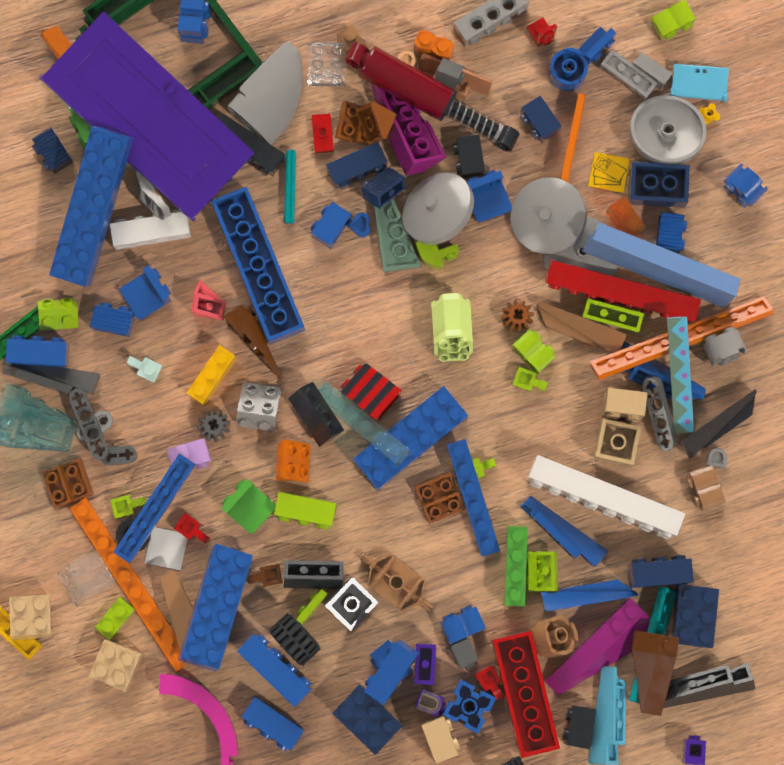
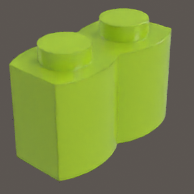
M683 0L654 15L651 18V23L661 40H670L677 35L676 32L682 29L684 32L691 29L696 18L686 0Z
M529 329L511 347L538 375L556 358L554 355L555 351L550 345L547 344L545 346L541 342L542 337L535 330L532 332Z

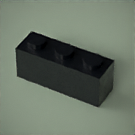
M314 382L299 388L288 398L319 447L332 441L344 431V428Z
M284 560V588L340 589L343 586L344 561Z

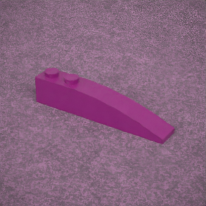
M371 84L375 102L397 114L389 131L388 138L405 175L422 173L444 160L446 155L430 123L424 121L421 117L420 110Z
M628 598L545 682L557 695H560L602 670V667H608L631 652L634 630L647 632L650 618L631 598Z

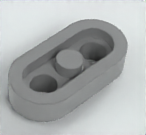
M107 411L95 413L102 433L112 427L113 417ZM102 418L107 419V422L104 425L100 423V420ZM79 425L77 428V436L82 441L86 442ZM91 428V434L88 437L95 439L98 436V430Z

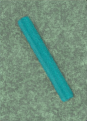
M290 149L286 150L285 224H294L296 151Z

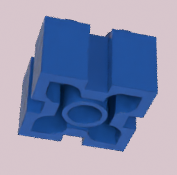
M181 0L178 21V33L181 42L204 44V38H208L209 31L206 21L210 20L211 14L209 2H206V0Z
M460 679L453 692L457 697L454 703L448 702L442 715L456 723L460 718L465 721L464 727L478 734L485 722V719L481 716L484 710L490 712L496 698L482 690L479 694L473 692L475 686ZM472 701L474 709L466 712L464 703Z

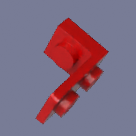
M543 17L528 25L527 30L538 47L541 45L547 46L554 41L557 25L549 26Z

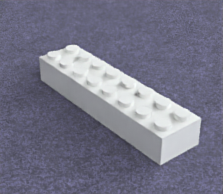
M539 455L534 459L526 480L534 488L540 489L544 487L552 495H564L566 500L572 503L582 502L587 509L593 511L595 509L602 510V514L610 518L617 516L625 524H637L639 529L645 532L655 531L658 537L666 540L678 535L685 517L683 512Z

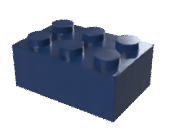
M632 162L629 167L628 205L685 208L689 198L690 165Z
M686 555L671 557V560H666V557H656L651 559L652 562H647L646 558L634 559L632 564L627 565L629 588L689 584L694 582L692 558L686 559Z
M683 584L676 585L671 636L679 638L678 645L702 648L714 647L719 589Z
M359 684L332 714L376 755L403 725L377 700L365 693V688Z

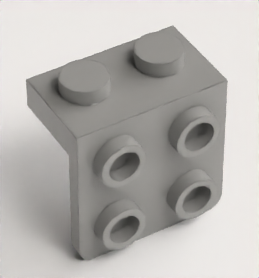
M249 382L243 383L237 409V426L275 431L281 388Z

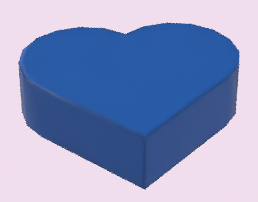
M364 212L358 213L347 224V227L358 237L366 238L370 234V218Z

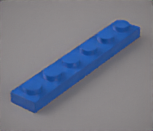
M466 439L447 444L481 556L499 552L498 541Z
M178 454L114 550L115 554L128 563L133 561L197 464L182 454Z

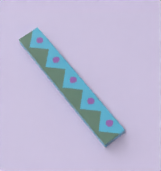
M687 316L667 318L674 430L675 433L694 432Z

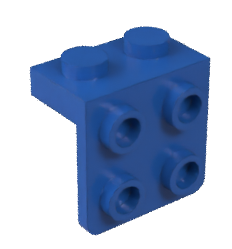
M492 170L485 173L484 177L479 179L478 177H473L467 180V184L473 192V214L478 223L506 214L512 210V205L502 183L503 175L501 170L497 172Z
M149 265L143 268L145 273L120 288L121 294L138 320L144 319L171 302L169 295L172 293L166 284L161 285L158 280L161 276L156 268L151 269Z

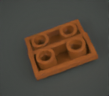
M348 101L342 102L335 134L336 139L368 146L356 112L357 108L362 107L361 105Z
M82 458L41 472L54 509L94 495Z
M450 471L414 485L429 524L466 510Z

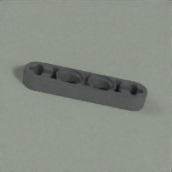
M651 376L644 380L643 391L647 392L646 402L658 447L663 451H669L676 446L677 438L662 381L659 377ZM650 383L655 384L656 387H655V388L650 387L649 384H650ZM655 399L661 402V409L654 407L653 402ZM659 418H663L666 421L665 428L659 426ZM664 440H670L671 443H664Z
M74 389L69 394V401L90 453L97 460H105L109 456V447L89 398L82 389ZM78 393L79 395H83V397L81 398V402L83 405L87 403L88 406L81 407L77 410L76 408L80 407V405L76 400H73L74 398H76L75 394ZM85 410L91 413V418L88 421H82L80 418L81 413ZM91 428L98 430V436L95 439L88 437L87 433ZM98 442L102 449L105 448L103 456L95 454L98 449L95 444L91 446V443Z

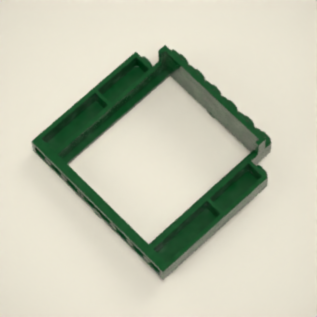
M96 0L82 10L85 15L83 20L89 27L105 12L114 22L121 25L155 0ZM206 0V2H209V8L242 52L188 89L208 110L237 91L263 64L216 0ZM86 25L79 28L81 34L75 40L87 30Z

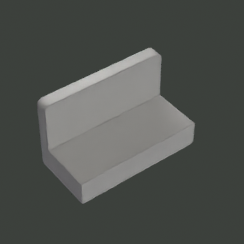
M642 52L632 63L658 83L656 88L659 90L664 87L672 76L670 71Z

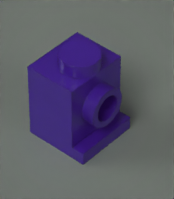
M689 735V739H684L682 763L705 765L706 741L701 740V736ZM691 746L696 747L695 753L690 752Z

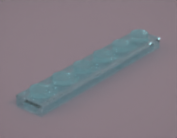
M327 381L318 389L332 412L395 465L399 466L410 454L409 448Z

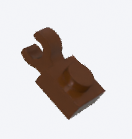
M279 564L260 567V574L247 576L249 584L263 582V587L283 583Z

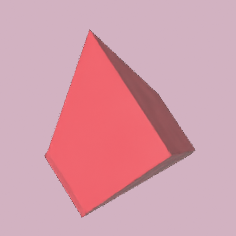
M199 280L193 297L191 309L193 316L223 320L226 301L221 300L207 285Z

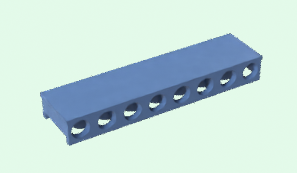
M600 222L594 232L588 235L585 247L582 252L723 308L737 296L736 293L741 280Z

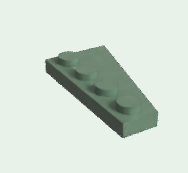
M392 198L389 203H386L380 209L374 206L383 272L421 268V263L405 230L394 199Z

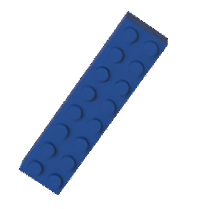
M99 126L91 127L49 273L50 276L83 287L92 284L134 138Z
M247 186L211 200L269 345L305 331L304 324Z

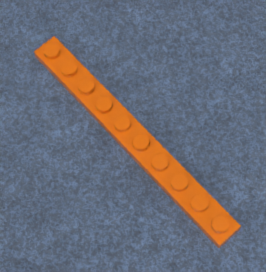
M765 296L691 323L688 325L689 346L704 341L705 338L716 334V336L720 335L729 327L736 329L773 315L774 309ZM668 332L590 361V367L598 380L667 355L669 354Z
M85 497L69 509L175 671H179L185 666L184 662L178 660L180 648L174 630L130 563L114 553L118 546L89 500Z

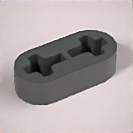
M131 446L109 447L110 454L117 455V457L111 458L110 462L107 459L101 460V462L107 466L131 464L136 461L138 454ZM105 448L100 452V456H103ZM126 450H129L133 453V456H130V460H127L126 457H120V454H125Z

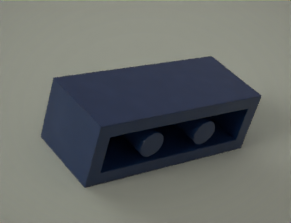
M379 142L326 164V169L335 189H345L351 185V182L356 180L358 182L368 178L369 174L374 172L377 174L379 171L385 170V167H388V161Z

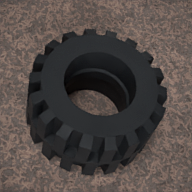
M286 613L269 629L273 638L299 665L304 666L321 650L318 642L289 613Z

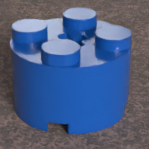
M564 48L552 57L548 71L550 83L563 91L577 90L586 78L588 62L584 54L578 49Z
M740 163L724 179L725 185L723 189L730 195L734 194L738 198L737 202L743 208L747 206L752 207L768 188L767 186L763 188L761 185L763 183L762 179L750 168L743 169L744 164Z

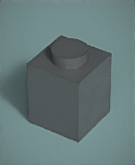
M443 58L437 69L435 79L455 90L457 85L461 86L465 75L462 74L464 66Z
M469 638L450 647L460 668L464 667L465 670L476 666L475 662L479 659Z

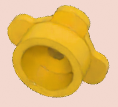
M710 103L705 108H699V112L703 116L706 125L720 119V114L717 113L716 105Z

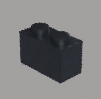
M480 135L457 137L456 144H453L454 155H458L459 162H456L457 174L461 173V178L463 179L484 176L485 168Z
M571 705V709L567 708L565 720H568V726L563 729L562 740H565V745L590 749L596 709Z

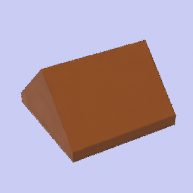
M374 101L356 109L368 146L387 138L397 115Z

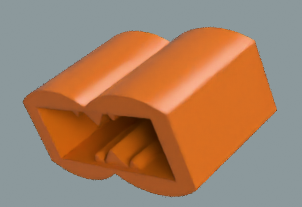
M420 30L414 41V51L417 54L422 55V53H425L440 60L443 58L450 60L453 54L454 44L450 40L442 37L436 38L434 34L428 31Z

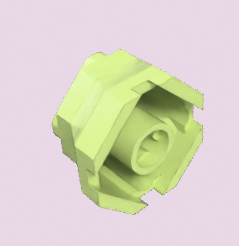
M459 293L442 294L437 302L435 300L431 302L434 355L438 356V359L442 362L465 361L473 353L470 300L467 298L466 300L463 299Z

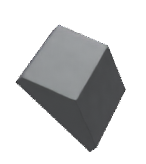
M351 576L324 606L352 631L378 602Z

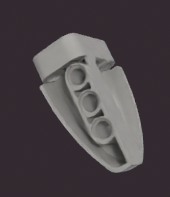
M289 41L284 43L240 87L242 94L238 93L227 106L229 113L238 122L271 145L288 129L300 104L303 69L299 50Z

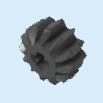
M210 409V416L204 412L203 415L206 419L199 418L198 420L204 424L198 426V430H204L200 435L202 437L207 435V441H210L212 436H214V441L218 442L219 435L222 439H225L223 431L230 433V430L225 428V426L231 425L230 421H225L228 418L227 414L221 417L222 411L218 410L215 415L213 409ZM214 421H217L218 429L214 428L215 430H212L210 423L214 424Z

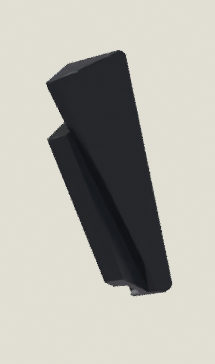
M753 390L679 443L689 459L702 448L705 449L752 416L756 390Z

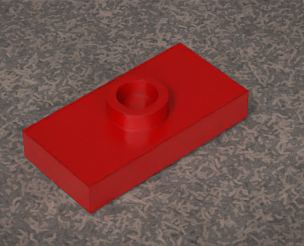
M331 114L312 115L315 153L334 152Z

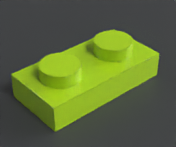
M323 589L320 591L315 590L309 597L311 602L308 606L303 605L296 613L298 615L296 620L304 624L328 594Z
M119 597L95 626V629L111 640L135 611V608Z

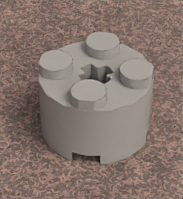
M734 327L725 329L723 334L719 336L713 334L705 338L706 342L703 345L713 368L717 366V363L723 366L739 359L737 355L743 353V355L748 353L739 331L735 330Z

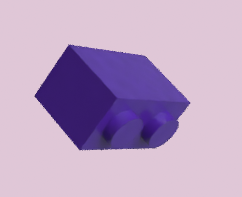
M416 643V651L419 652V655L415 659L414 684L434 685L436 645Z

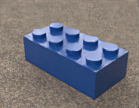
M253 634L237 652L293 707H296L312 690L310 687L312 683L304 675L300 677L296 673L298 669L291 662L285 663L281 659L283 655L276 648L271 649L267 645L269 641L262 634L258 636Z

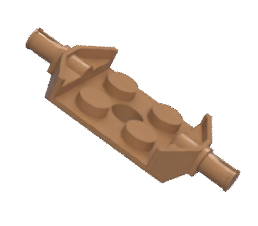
M364 554L360 559L370 568L368 586L401 612L415 605H420L428 612L431 610L428 607L432 608L433 605L423 597L426 580L395 556L390 554L376 561ZM394 577L402 579L403 583L400 588H394L391 585V580Z

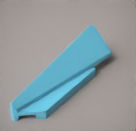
M602 667L588 762L590 764L619 765L617 745H625L626 683L623 679L618 678L617 667Z

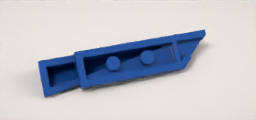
M623 342V345L620 350L628 348L632 345L627 342ZM654 359L625 370L630 373L629 380L642 386L645 379L651 376L659 377L662 381L666 397L672 400L670 367ZM691 380L692 399L699 398L702 400L706 389ZM652 383L649 384L650 387H653V388L656 387L655 384H652Z
M530 496L520 506L573 559H576L580 554L592 567H596L608 553L607 549L534 497Z
M618 579L559 589L560 592H541L544 612L638 596L637 592Z

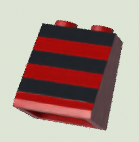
M365 363L363 366L360 364L353 373L355 375L352 379L345 380L340 388L342 390L340 392L342 396L376 424L401 396V389L369 364Z

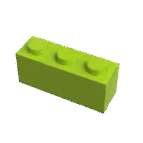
M587 298L583 317L639 332L644 312Z
M279 492L274 516H277L279 521L289 522L292 519L297 520L298 525L308 526L311 523L316 524L318 529L327 530L328 527L332 528L337 503Z

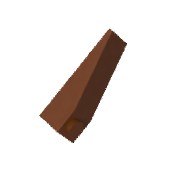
M240 305L227 313L224 319L228 326L280 378L281 373L254 318L256 315L249 306L245 308L243 305Z
M634 630L631 652L632 657H634V671L637 677L641 713L662 715L677 657L679 638Z

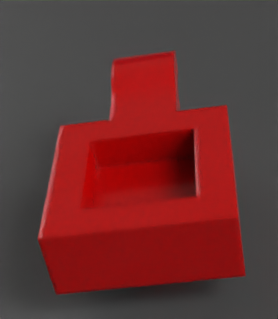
M184 513L174 527L177 532L189 540L195 536L206 544L210 538L199 530L202 524Z
M492 665L475 674L485 692L490 689L497 701L504 697L497 686L502 681Z

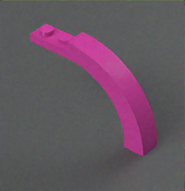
M160 674L159 694L182 697L202 709L210 718L218 733L221 746V765H234V760L230 759L231 756L239 755L237 735L233 722L222 703L209 690L190 679L172 674Z

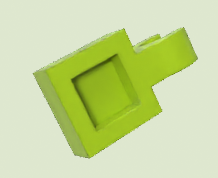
M519 367L512 386L531 392L532 387L546 391L548 382L536 379V372Z
M479 458L472 460L478 479L485 477L484 470L496 467L494 458L482 463Z
M130 495L110 500L115 519L135 514L134 508L142 507L147 502L146 497L131 500Z

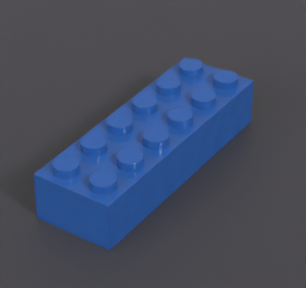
M443 386L353 459V462L374 488L379 491L468 419L469 415Z
M215 544L212 547L180 650L179 661L214 672L220 669L253 555L219 544Z

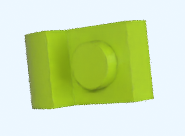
M415 242V248L421 262L431 269H443V260L449 262L456 259L457 255H459L457 244L439 250L437 244L427 245Z

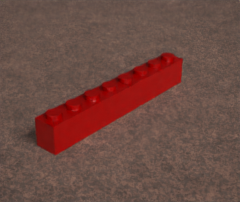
M551 259L545 278V283L549 284L548 287L552 289L567 288V292L571 294L586 293L585 297L597 300V297L605 298L604 302L614 305L617 301L623 303L622 307L634 309V306L642 308L641 312L652 314L653 311L659 312L660 317L664 318L687 316V324L690 321L696 322L701 304V299Z

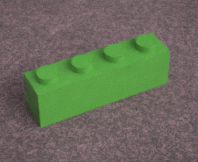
M508 526L506 529L504 606H525L528 527Z

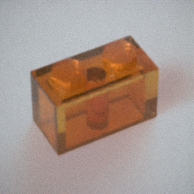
M625 196L608 207L606 212L618 230L637 237L646 229V226Z

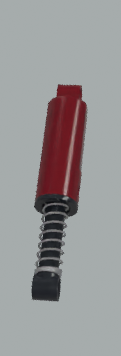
M354 42L344 58L345 63L349 66L360 69L358 73L360 78L440 122L446 114L447 117H453L454 121L457 119L460 121V125L464 123L467 125V128H473L474 132L476 130L480 132V136L484 134L487 136V139L491 138V142L495 143L503 151L511 152L520 136V133L515 128L504 126L501 123L496 124L494 119L490 121L487 116H481V112H474V108L470 110L468 105H461V101H454L457 94L456 90L376 46H373L371 51H369L363 44Z

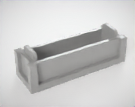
M613 49L600 65L601 70H606L642 97L643 101H646L649 94L658 84Z

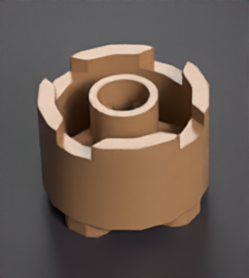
M553 616L537 622L531 629L537 654L540 657L555 658L571 653L574 650L575 642L578 641L577 630L573 622H569L564 618L565 616Z

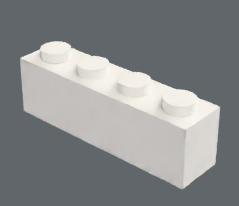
M178 209L171 211L172 215L164 220H160L155 214L147 218L145 216H137L129 221H126V219L115 220V223L110 224L113 246L116 250L190 238L189 219Z

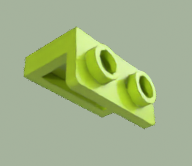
M44 299L37 302L39 330L78 328V306L76 299Z
M528 551L526 563L528 567V576L526 578L528 590L558 591L557 552Z

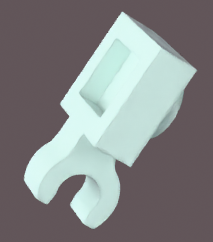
M129 356L127 361L128 365L138 369L137 376L152 383H155L163 367L161 364L146 357L141 362Z

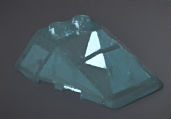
M7 383L0 401V445L9 448L69 452L77 421L58 409L54 411L46 406V402L42 399L38 401L30 396L31 392Z

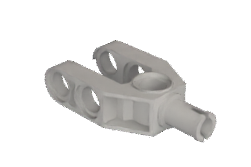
M127 161L126 167L136 175L135 187L139 200L160 220L171 216L172 213H170V209L162 200V197L153 192L156 190V187Z

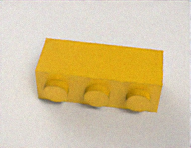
M219 345L187 391V395L205 407L237 360L236 356Z

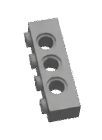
M489 0L455 21L453 29L465 47L469 44L474 45L480 41V37L485 34L488 36L495 32L496 27L501 24L505 26L511 22V18L514 16H521L527 12L529 0ZM510 4L513 8L507 10L503 6ZM495 14L497 18L491 20L488 18V15ZM477 23L481 26V28L474 29L472 28V25Z

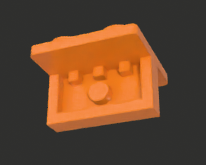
M291 440L278 442L276 481L308 483L311 444Z

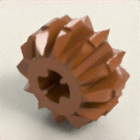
M515 299L514 306L508 302V308H503L502 310L506 315H502L501 319L508 320L504 323L505 327L510 324L512 325L510 331L517 327V331L521 332V326L527 330L529 328L528 324L533 323V320L529 317L534 316V312H528L531 309V305L524 307V300L521 302V305H518V300ZM515 312L522 314L520 320L514 318Z

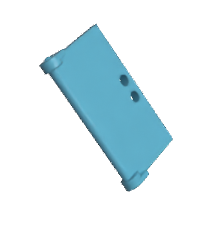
M674 64L670 96L727 102L729 68Z

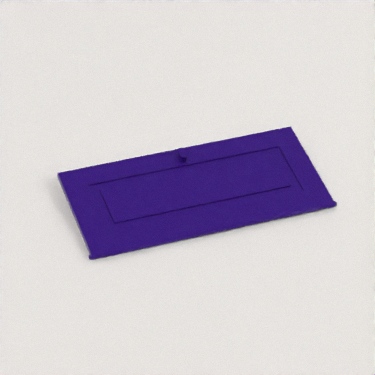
M105 12L87 28L44 75L39 77L91 127L99 126L134 138L127 161L191 221H195V216L255 154Z

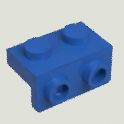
M599 27L578 49L584 54L588 66L593 61L597 62L603 55L602 51L605 48L609 49L615 43L616 32L612 28L606 32L602 27Z

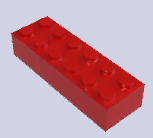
M532 631L491 640L519 756L524 758L560 749Z

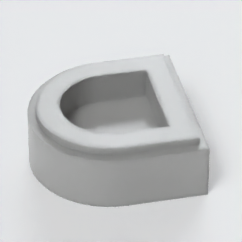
M721 448L710 450L707 454L706 466L726 469V452Z

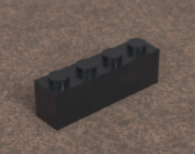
M221 113L218 119L255 153L246 164L250 166L254 164L258 167L260 173L265 176L269 174L273 177L286 159L285 154Z

